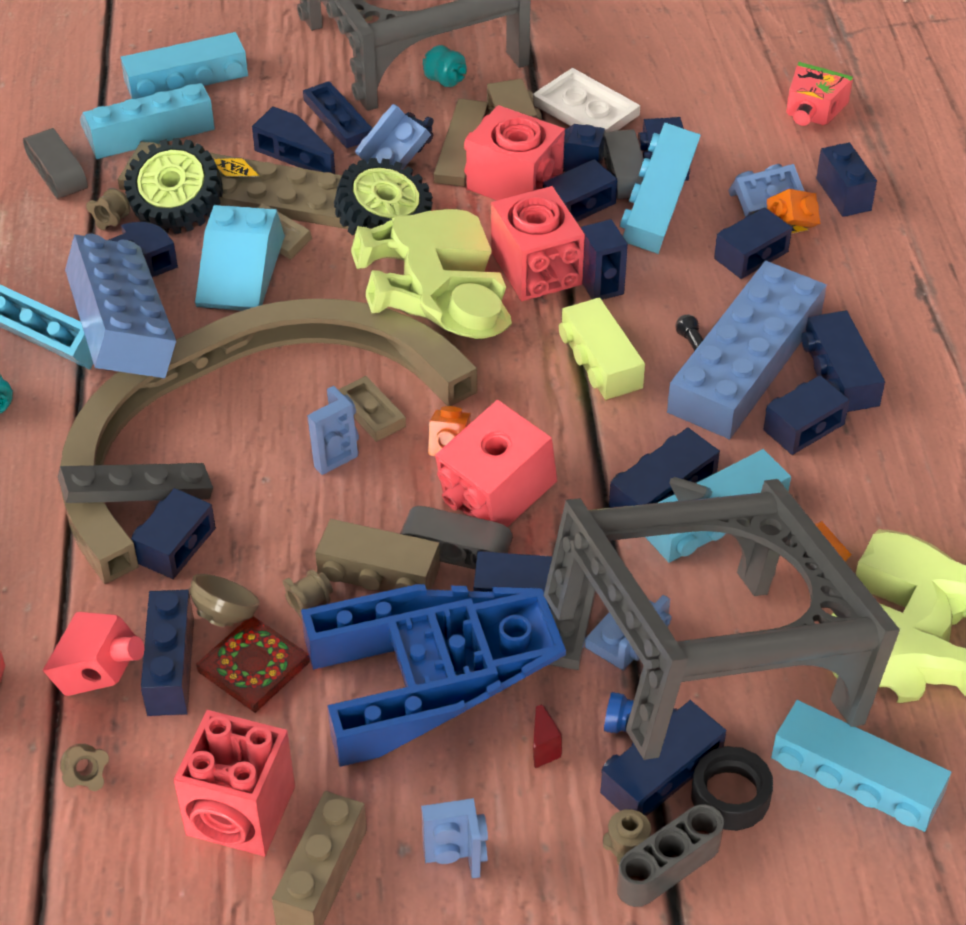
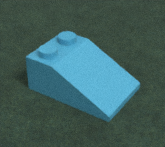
M213 206L204 234L195 298L196 307L243 311L263 305L285 237L277 209Z

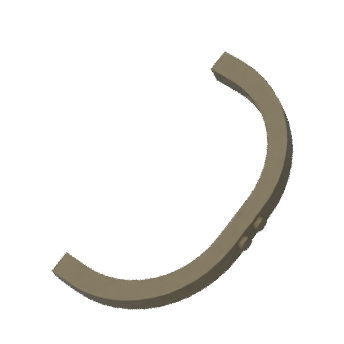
M298 299L256 306L219 319L176 339L166 378L119 371L91 396L77 415L68 432L60 466L103 465L105 457L120 431L146 406L174 389L247 355L270 348L301 343H327L368 350L385 356L407 368L421 379L447 406H453L477 393V368L442 335L427 325L388 308L380 313H371L368 303L339 299ZM64 500L69 525L75 541L86 560L104 584L139 567L134 543L111 515L104 502L65 503Z

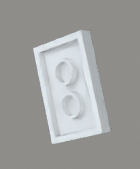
M571 68L533 93L534 106L569 126L573 124H588L594 127L605 128V132L618 131L640 116L641 105L574 68Z

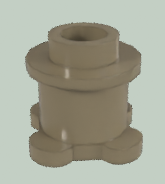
M110 188L104 192V195L98 201L90 200L86 204L87 210L92 213L96 220V226L101 230L107 229L109 225L117 226L121 221L120 218L129 215L131 210L127 196L115 188Z
M311 569L307 572L306 577L295 583L290 578L283 580L286 600L301 619V610L315 607L321 603L324 605L330 603L329 594L333 593V588L329 579L322 572L318 574L315 570Z
M86 743L75 744L69 747L63 753L60 760V770L63 774L62 780L64 784L71 788L76 785L87 786L91 791L101 789L104 785L103 769L109 762L108 754L104 750H96L93 746ZM87 759V767L82 771H77L76 766L78 762Z
M633 809L619 811L611 817L608 824V832L603 836V847L606 850L612 851L617 857L618 865L621 858L627 852L650 837L651 824L648 818L641 812Z

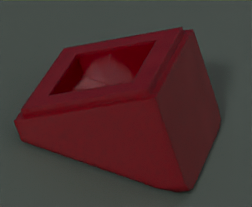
M542 704L536 706L533 739L535 768L561 758L562 733Z

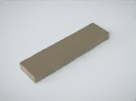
M458 98L435 168L434 183L465 187L467 176L464 173L466 165L465 139L470 132H473L481 124L483 118L487 115L488 102Z

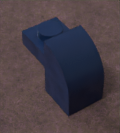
M148 222L126 223L121 225V235L109 239L115 242L129 240L140 246L152 278L178 268L174 242L161 227Z

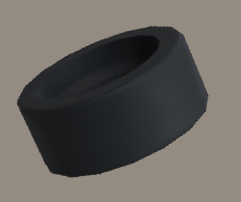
M725 746L713 749L700 758L694 769L691 800L694 806L706 804L719 810L724 819V830L738 831L750 828L764 818L770 807L773 792V776L767 763L756 753L742 747ZM725 772L736 773L749 779L755 785L757 793L754 799L746 803H725L715 798L708 791L707 782L717 774Z

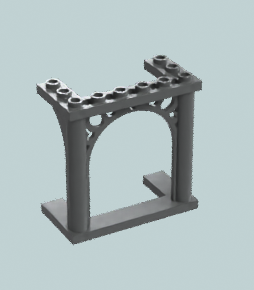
M300 0V4H297V11L301 21H305L313 31L322 28L321 2H323L328 16L335 19L342 35L345 34L349 39L353 50L350 66L355 78V83H352L351 86L355 100H360L367 111L378 108L377 89L383 74L393 60L411 45L434 35L506 16V53L518 68L529 65L531 0H456L417 11L387 10L370 5L363 0ZM369 16L379 17L374 23H367L365 21Z
M779 479L764 480L761 493L594 510H588L581 498L565 501L543 596L559 621L574 619L585 574L644 666L626 732L643 760L659 758L681 682L792 666L822 667L838 675L830 698L850 727L865 725L900 629ZM698 531L731 534L737 539L742 551L737 574L754 596L768 595L781 555L797 569L805 580L810 592V607L801 618L779 628L676 641L610 541ZM822 608H830L837 617L826 613Z

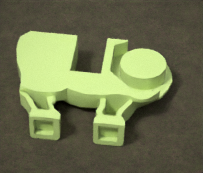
M442 209L426 211L415 215L395 216L385 224L372 229L357 226L351 248L357 269L366 268L380 258L404 260V275L386 274L382 271L372 270L366 289V298L371 313H380L388 307L400 309L408 315L429 319L447 331L474 339L496 336L504 332L512 324L511 316L502 303L506 285L501 273L485 272L492 250L477 216L465 210Z
M878 529L873 534L864 554L858 561L856 576L871 594L905 607L902 613L880 604L899 627L900 631L879 687H887L895 691L898 696L897 703L919 700L925 692L926 683L957 686L966 697V648L949 643L951 626L957 624L964 617L966 618V565L956 562L936 546L916 536L893 530ZM833 672L834 676L838 679V675Z

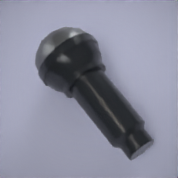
M690 314L682 315L676 321V332L687 339L695 351L704 340L699 333L698 320Z

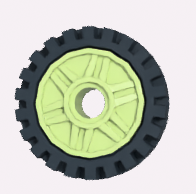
M173 138L172 145H169L167 139L160 141L161 147L156 148L153 143L148 146V154L143 150L137 154L139 161L132 159L129 164L131 170L127 169L125 173V194L133 212L140 222L155 224L161 227L167 234L170 228L174 234H179L183 226H185L187 232L194 229L192 225L194 222L201 226L205 223L204 215L210 217L213 206L220 205L219 197L223 195L222 179L214 159L208 150L205 151L203 146L198 143L194 146L191 140L186 139L184 144H182L180 138Z
M370 158L368 163L364 159L360 160L357 165L351 164L348 170H345L342 174L334 200L336 217H340V224L343 227L348 226L347 232L353 236L356 233L357 226L372 229L385 224L395 216L415 215L431 211L433 197L432 193L429 192L428 184L422 183L423 178L419 174L412 176L414 170L410 167H407L405 170L401 169L402 163L395 161L393 166L390 165L389 159L382 158L381 163H378L377 158Z

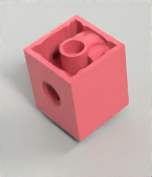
M497 105L465 139L466 165L464 173L467 176V190L494 200H501L542 189L543 182L563 174L565 128Z
M553 186L491 202V253L521 302L582 285L585 234Z
M498 399L435 454L438 468L437 476L441 482L442 498L451 509L455 511L459 509L467 516L497 522L506 527L511 525L557 482L552 437Z
M206 710L173 779L186 836L266 856L295 788L288 731L286 729Z

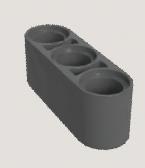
M54 128L23 138V145L29 160L57 199L88 188L87 179L81 165Z
M635 130L607 131L604 138L603 157L607 170L617 178L616 200L630 199L635 183L641 185L644 179L639 176L644 159Z
M415 506L410 509L400 532L403 535L439 542L440 562L476 570L478 551L508 553L513 539L512 532L503 524L426 506Z
M706 804L694 806L627 852L621 858L618 868L617 894L621 901L633 907L647 905L715 857L720 849L724 819L720 811ZM702 830L708 832L709 834H700L696 831ZM672 853L678 857L670 858L663 854ZM639 876L644 878L645 880L635 881L632 880L630 877Z

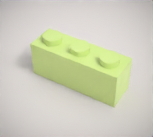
M601 298L562 308V323L559 324L560 337L564 343H568L572 348L577 364L579 366L583 365L587 371L592 387L598 388L605 400L643 389L645 363Z

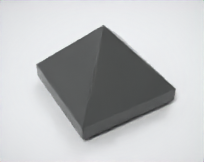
M677 477L671 478L669 482L678 501L709 498L713 492L706 486Z

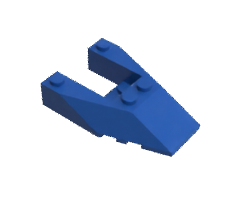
M416 584L301 610L304 640L313 670L395 651L406 686L396 690L327 705L330 734L339 767L380 758L565 656L566 649L548 602L543 596V590L540 588L492 587V592L468 591L467 586L451 585V590H427L424 584Z

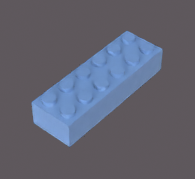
M74 234L65 272L94 367L166 378L176 339L141 247L129 240L115 242L105 240L95 234H86L85 236Z
M765 260L670 382L667 413L730 440L802 342V333L806 332L808 317L822 314L827 284Z

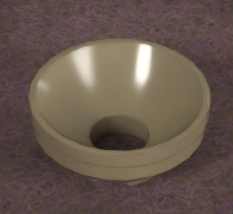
M196 574L193 576L189 588L191 599L197 608V614L208 620L209 623L220 627L233 626L234 623H240L252 618L260 604L257 596L245 587L231 580L211 574Z

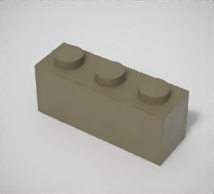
M335 519L329 520L315 552L318 574L324 573L329 581L344 582L362 586L368 590L385 592L416 584H424L427 590H431L440 568L439 542Z
M324 791L272 897L276 925L324 924L367 831L364 803Z

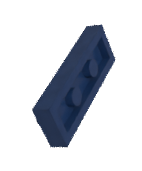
M330 81L303 90V100L346 149L359 145L362 139L373 129Z

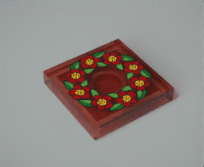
M253 616L243 621L197 662L196 666L198 673L256 713L310 663V658L307 652Z

